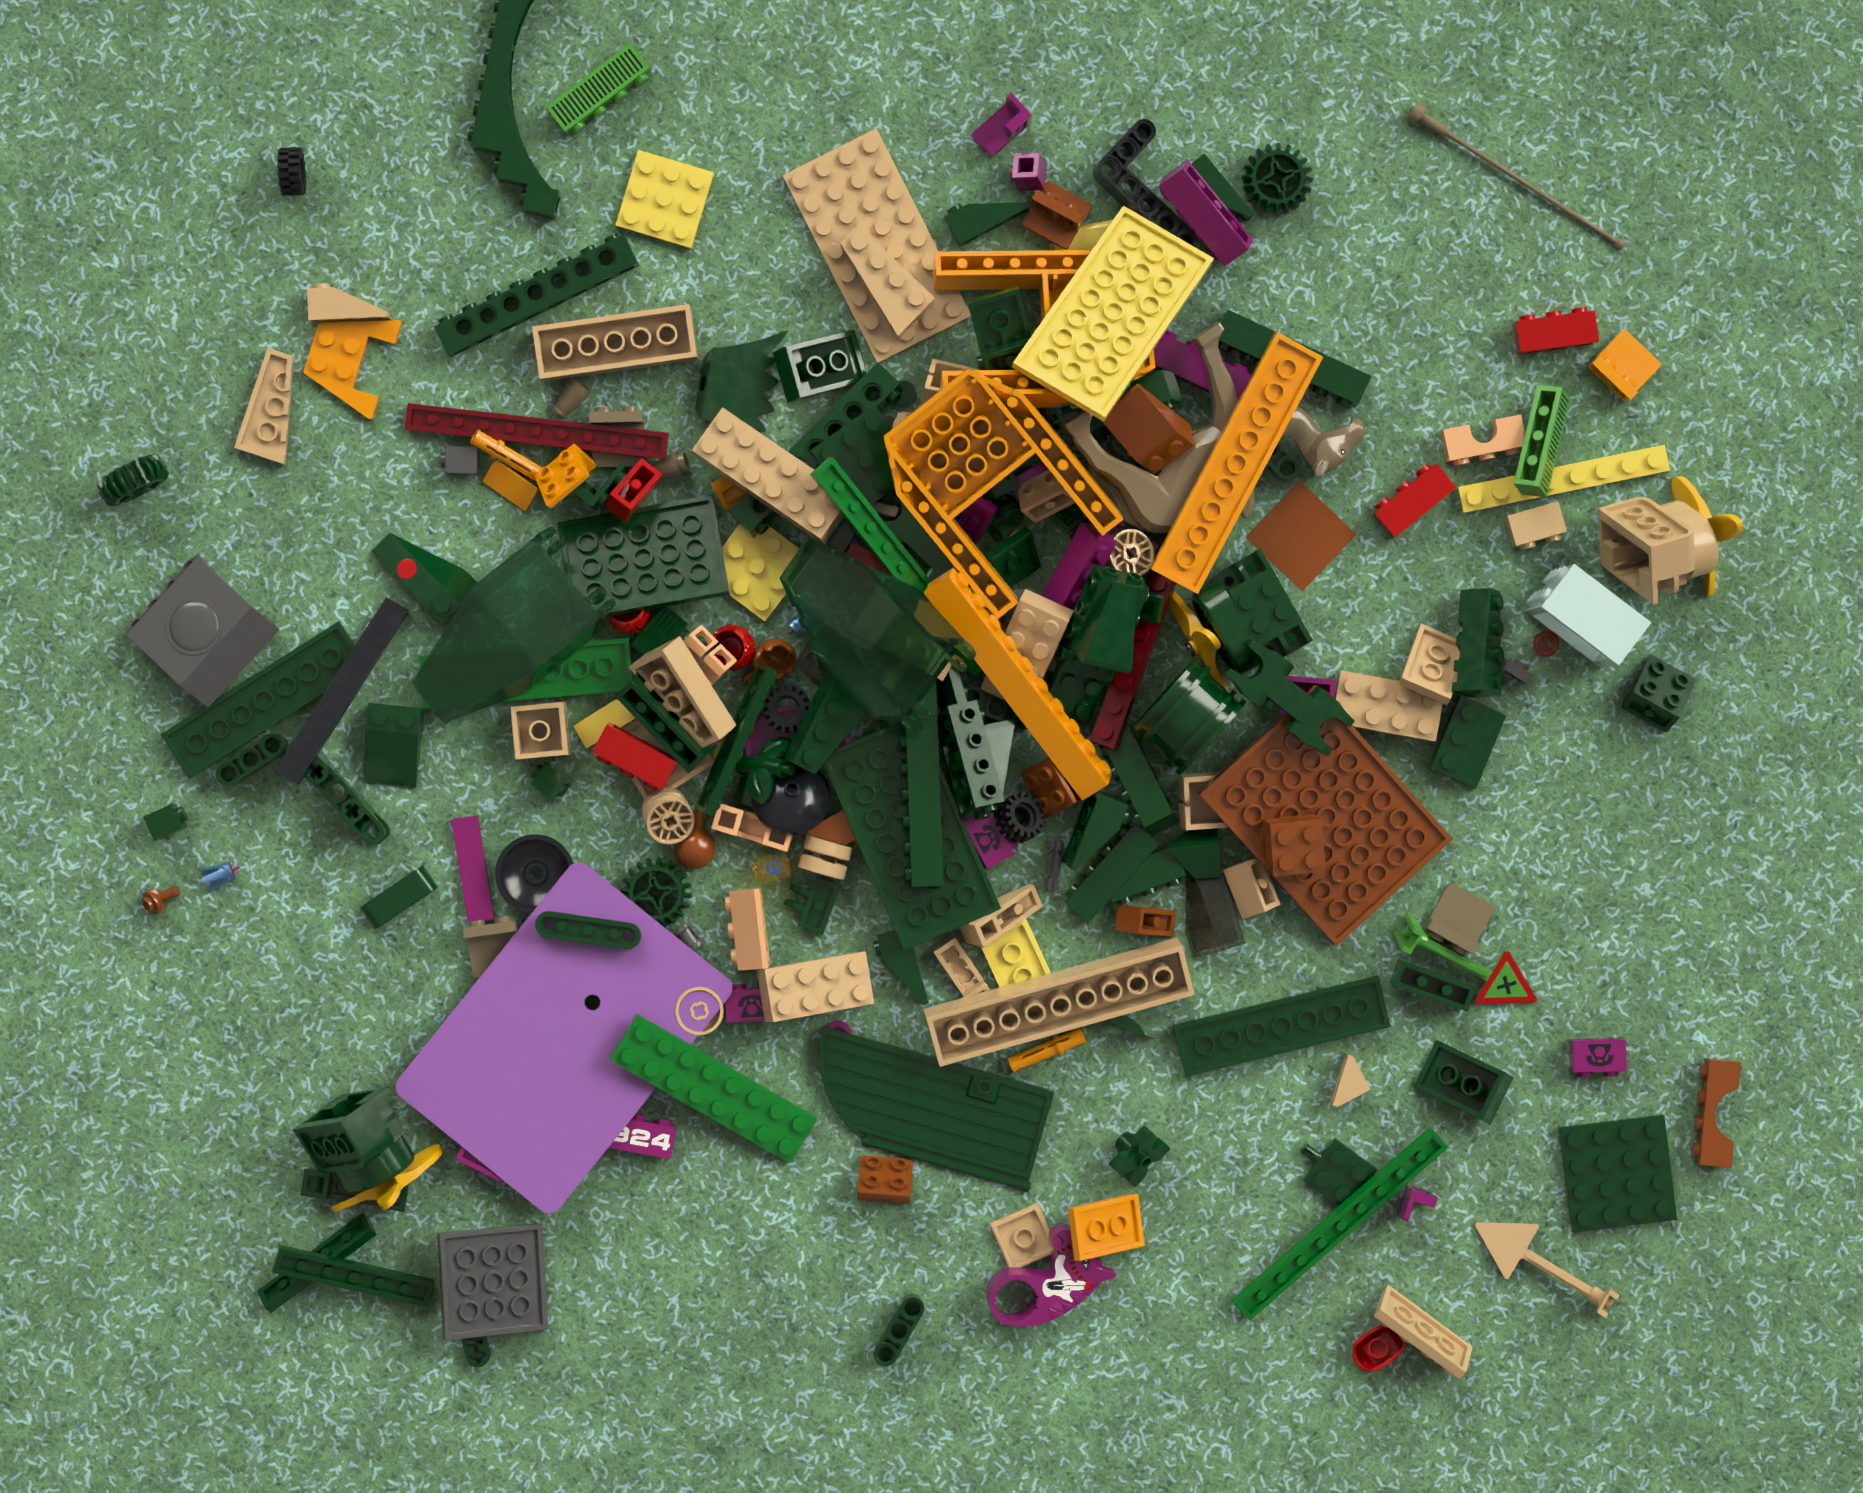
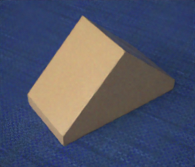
M1345 1053L1330 1102L1331 1105L1336 1107L1371 1090L1354 1057Z

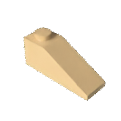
M328 283L314 284V288H307L308 320L311 323L391 320L389 312L334 287H330Z
M1028 884L998 897L1000 910L960 926L966 943L984 948L1042 908L1043 905L1034 884Z

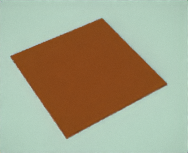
M1299 480L1252 529L1246 538L1257 549L1261 548L1264 555L1303 591L1356 536V533Z

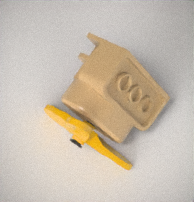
M1678 476L1671 480V489L1675 501L1658 505L1649 498L1636 497L1598 508L1600 565L1653 605L1658 604V592L1665 591L1670 595L1677 593L1679 586L1686 584L1688 579L1702 575L1706 597L1713 596L1715 593V568L1719 557V542L1736 538L1743 531V523L1735 515L1720 514L1712 517L1705 501L1695 487L1683 476Z

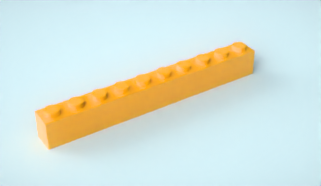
M953 567L930 582L924 591L925 596L1082 801L1107 786L1112 776L1107 762L1098 757L1091 741L1085 740L1080 733L1078 724L1073 719H1069L1064 712L1062 703L1057 698H1053L1048 691L1046 682L1041 677H1037L1032 670L1030 661L1025 656H1021L1016 649L1014 640L1010 636L1005 635L1000 628L998 619L994 615L989 614L984 607L982 598L978 594H974L970 589L966 577L962 573H958Z

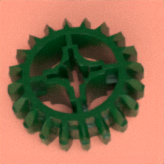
M1277 143L1275 151H1273L1271 145L1267 144L1265 146L1266 154L1258 148L1256 150L1258 159L1250 155L1248 160L1252 165L1245 164L1243 170L1250 174L1242 175L1241 180L1250 183L1244 185L1242 189L1243 191L1252 190L1247 199L1248 201L1255 197L1258 199L1254 204L1255 208H1258L1261 202L1265 204L1264 213H1267L1270 206H1272L1274 215H1278L1279 207H1282L1283 212L1287 214L1289 212L1288 204L1296 210L1299 207L1296 199L1303 203L1306 200L1305 195L1301 192H1311V188L1304 184L1313 182V177L1305 176V174L1312 171V168L1302 167L1308 159L1306 157L1301 160L1297 159L1301 152L1297 149L1293 155L1289 153L1291 145H1287L1285 151H1281V143ZM1276 158L1289 162L1295 170L1282 169ZM1268 160L1269 175L1256 181L1258 167ZM1274 171L1279 173V176L1285 177L1280 182V186L1276 184V181L1273 183L1271 180L1274 176ZM1298 177L1297 190L1287 197L1285 193L1286 182ZM1259 188L1273 189L1279 199L1266 196Z
M157 454L140 457L104 476L97 485L100 491L99 494L102 500L109 506L120 505L134 500L166 481L169 475L166 469L167 466Z
M657 857L656 865L652 864L651 858H647L646 868H644L641 862L636 863L640 871L637 873L632 868L628 870L633 879L623 878V882L630 884L629 888H621V892L628 893L629 897L627 898L637 906H639L637 901H651L654 904L657 915L647 914L656 921L660 920V924L663 927H667L666 918H669L670 922L675 924L676 918L673 914L676 913L679 917H683L684 913L679 909L680 906L684 908H689L690 906L683 899L692 898L691 893H684V889L690 888L691 883L683 884L681 881L688 876L687 873L680 876L676 874L681 869L680 865L675 866L671 870L672 860H667L665 866H661V857ZM656 871L668 874L676 884L670 886L662 885L656 876ZM648 873V889L635 894L638 880ZM654 883L657 889L670 890L660 895L659 904L655 896H643L653 890L651 887L654 886ZM678 892L674 907L665 913V897L668 894Z

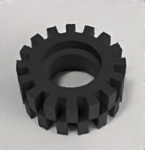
M302 147L279 148L277 168L282 196L304 195L306 190V164Z
M781 685L772 689L767 694L763 714L767 723L775 730L785 733L796 732L810 705V700L800 688L793 685ZM786 698L794 700L798 708L796 715L791 719H783L777 713L778 703Z
M1019 792L1005 799L1004 803L997 807L998 812L994 814V818L999 819L995 823L996 827L1001 826L1002 828L999 833L1001 835L1006 833L1005 839L1008 841L1012 839V843H1024L1037 836L1043 830L1041 827L1045 826V821L1041 820L1045 818V813H1040V810L1043 809L1042 805L1037 806L1038 800L1036 798L1031 799V794L1029 793L1024 795V792ZM1015 809L1024 816L1025 827L1016 820Z

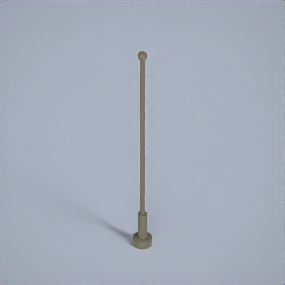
M1417 102L1406 120L1416 125L1419 121L1444 138L1445 136L1451 138L1614 243L1617 249L1624 248L1625 241L1623 239H1616L1449 131L1450 128L1424 112L1427 108L1426 106Z

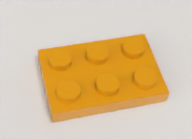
M1137 1193L1068 1208L1075 1261H1083L1145 1246Z

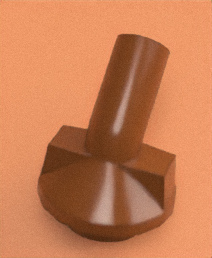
M177 886L159 893L156 889H150L143 892L142 905L147 912L157 915L165 909L163 902L179 896L180 891Z

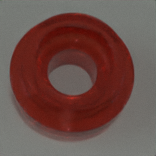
M1541 631L1533 640L1535 652L1542 657L1554 655L1560 646L1559 638L1551 631ZM1544 639L1551 641L1550 648L1546 649L1542 646Z

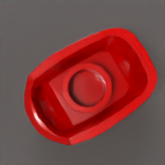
M1378 1325L1364 1333L1354 1342L1352 1358L1355 1365L1361 1371L1366 1373L1376 1372L1393 1362L1407 1348V1343L1391 1328Z

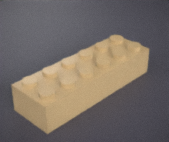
M690 304L532 326L539 379L542 382L699 360Z
M723 407L692 449L697 459L823 545H825L844 518L811 477L810 473L814 469Z

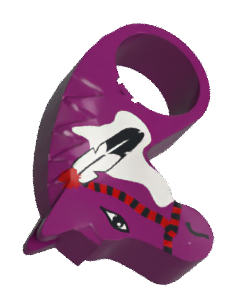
M1059 1223L1052 1226L1049 1230V1240L1054 1247V1251L1051 1254L1050 1268L1040 1270L1009 1267L998 1271L987 1284L986 1301L995 1318L1005 1325L1020 1327L1040 1325L1062 1316L1079 1305L1097 1288L1100 1282L1116 1277V1273L1112 1268L1102 1266L1100 1257L1075 1261L1070 1226ZM1012 1280H1021L1030 1284L1034 1291V1298L1021 1311L1006 1313L995 1306L996 1293L1003 1284Z

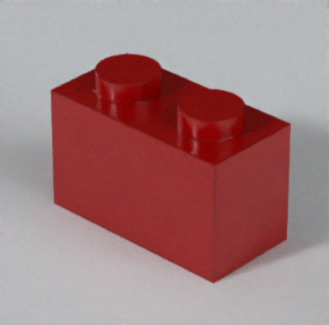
M641 458L610 493L605 508L626 523L656 489L662 473Z

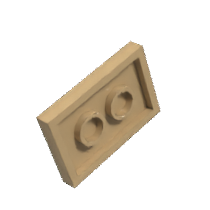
M1420 624L1399 685L1448 705L1453 694L1452 682H1457L1458 672L1453 670L1454 660H1459L1460 651L1456 646V638Z

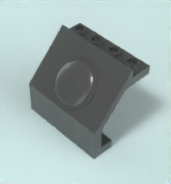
M196 554L194 558L189 559L184 564L183 570L176 578L168 581L165 590L158 597L150 601L146 611L131 622L129 629L126 631V636L175 682L209 708L279 629L265 614L262 615L210 567L206 560L199 554Z

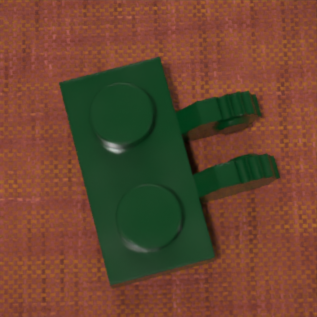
M817 876L811 890L791 883L789 889L809 897L806 905H802L792 899H785L784 905L803 912L798 924L799 927L823 935L841 885Z

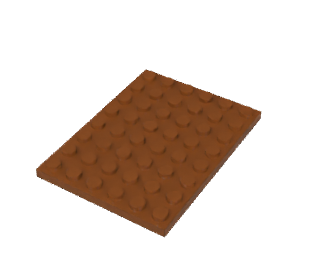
M1314 685L1307 692L1308 695L1312 693V691L1316 688V685ZM1285 712L1201 789L1198 794L1265 868L1263 819L1316 814L1322 818L1326 871L1277 876L1274 878L1332 943L1338 946L1453 838L1353 726L1349 727L1336 718L1326 719L1320 727L1321 738L1333 749L1329 755H1325L1316 748L1302 743L1284 728L1292 718Z

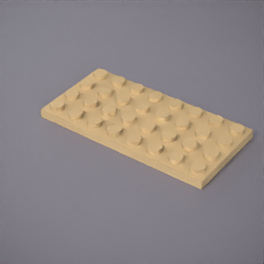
M877 128L782 175L877 363H881L971 317L959 290H934L933 261L935 252L939 251ZM858 224L935 297V303L899 339H897L889 323L884 318L881 310L841 248V242Z

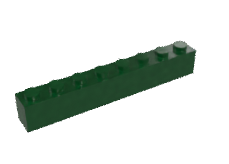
M929 673L904 674L903 681H898V697H903L904 707H899V723H904L905 734H900V750H905L906 760H901V776H906L907 787H902V803H907L908 812L903 813V829H908L909 839L904 840V856H909V866H905V882H910V888L943 887L936 677Z

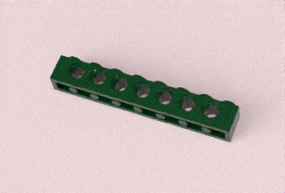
M618 233L610 235L604 239V244L596 248L594 245H590L580 251L581 255L573 259L571 256L563 258L556 263L557 267L549 271L547 268H543L533 274L534 278L526 282L523 279L509 285L510 290L500 293V291H496L486 296V301L479 305L474 302L463 307V312L454 317L452 314L440 318L438 320L439 324L434 326L447 355L451 358L640 266L625 235L619 236ZM604 253L614 255V261L610 265L605 266L600 263V258ZM582 264L590 266V273L585 277H579L576 274L577 268ZM557 276L566 277V285L563 288L557 289L553 287V280ZM535 287L541 288L543 290L542 297L538 300H531L529 297L531 289ZM517 299L519 301V307L516 311L509 312L506 310L505 306L508 300ZM488 310L494 311L495 319L493 322L484 323L482 321L483 313ZM463 322H470L471 331L466 335L459 334V325Z
M878 362L788 452L815 470L819 464L809 450L828 438L832 430L840 429L852 421L848 417L854 410H859L863 413L871 406L876 405L881 414H883L882 411L889 404L893 405L900 399L901 392L903 391L901 384ZM871 392L880 393V397L876 401H869L867 397ZM746 492L728 511L754 538L757 534L762 535L771 525L769 522L780 515L769 507L762 513L756 512L755 508L761 502Z

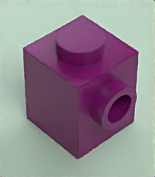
M1014 153L1013 165L1010 168L1011 181L1015 182L1019 191L1045 190L1047 166L1041 154Z

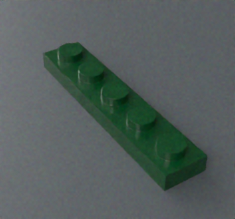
M362 1213L311 1252L345 1259L375 1237L377 1233L368 1216ZM279 1274L257 1292L265 1309L272 1313L313 1282Z

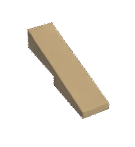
M953 933L931 947L963 997L990 990Z

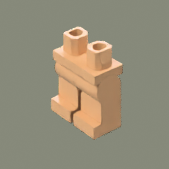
M700 625L689 634L684 643L711 686H713L737 660L721 644L706 656L718 641ZM697 636H702L706 639L708 644L707 647L697 638ZM715 655L723 656L726 660V665L724 666Z

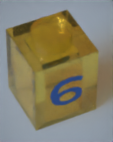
M786 851L756 857V863L752 864L754 878L760 879L761 884L793 877L788 852Z

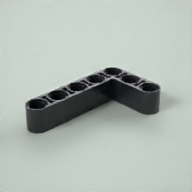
M1140 119L1095 165L1093 177L1122 207H1127L1159 227L1160 220H1165L1169 224V233L1178 238L1185 239L1188 244L1196 248L1198 237L1195 235V232L1127 168L1156 135L1154 123L1148 119ZM1137 128L1143 129L1146 132V139L1138 136ZM1119 148H1127L1130 154L1129 157L1121 155ZM1102 165H1107L1112 169L1111 176L1103 172ZM1122 183L1130 186L1131 194L1123 192L1121 188ZM1142 201L1149 204L1150 212L1142 210L1140 206Z

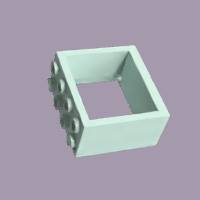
M1575 564L1563 566L1562 568L1559 567L1554 569V571L1551 570L1542 581L1545 584L1543 589L1538 592L1535 591L1526 602L1529 607L1525 612L1600 669L1619 666L1652 623Z

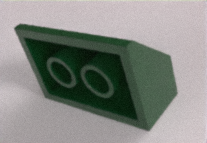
M1462 695L1457 696L1427 769L1476 789L1506 716Z

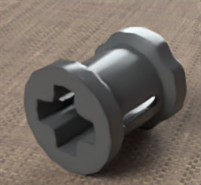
M689 921L675 931L673 935L694 951L706 941L698 937L691 927L692 923Z

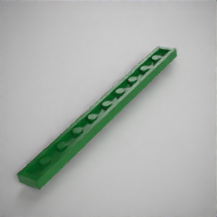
M828 457L810 473L811 477L949 650L954 652V656L969 675L975 677L982 670L924 594L928 584L932 581L835 459Z
M1429 1127L1231 1300L1233 1304L1249 1320H1252L1449 1147Z

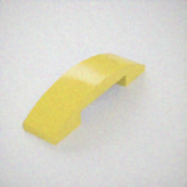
M616 699L573 727L587 749L598 742L605 726L609 722L622 728L636 718Z

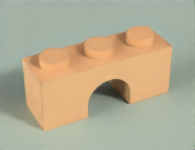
M1516 415L1492 421L1493 437L1488 443L1476 441L1471 434L1470 425L1442 430L1440 433L1446 463L1453 462L1454 466L1470 463L1469 458L1479 457L1480 461L1494 459L1495 453L1505 451L1506 456L1521 453L1520 448H1522L1525 438L1522 416Z
M721 803L720 808L716 811L711 829L746 838L788 852L793 835L781 834L769 829L758 819L755 813Z

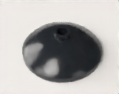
M794 766L795 772L793 775H787L785 778L774 777L771 795L764 805L751 797L752 807L758 819L769 829L786 835L802 834L818 826L825 818L831 800L828 782L819 770L816 774ZM789 787H794L797 791L795 793H790L787 789Z
M531 834L517 838L504 848L498 858L495 869L497 888L509 905L519 911L532 913L568 867L574 864L571 855L560 842L549 836ZM534 868H538L541 871L539 878L532 877L531 871Z

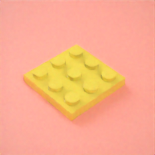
M638 150L616 227L692 249L714 172Z
M739 524L722 547L730 596L765 622L812 561L810 556L771 527L762 535L757 534L753 538Z

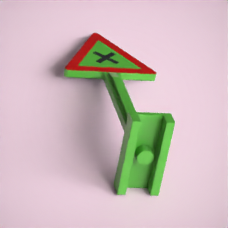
M1407 911L1404 914L1408 923L1403 932L1397 929L1393 932L1402 951L1411 955L1416 946L1419 948L1424 947L1485 979V982L1474 998L1475 1004L1531 1003L1537 1001L1536 996L1508 949L1502 952L1493 969H1488L1429 938L1428 934L1422 930L1416 916Z

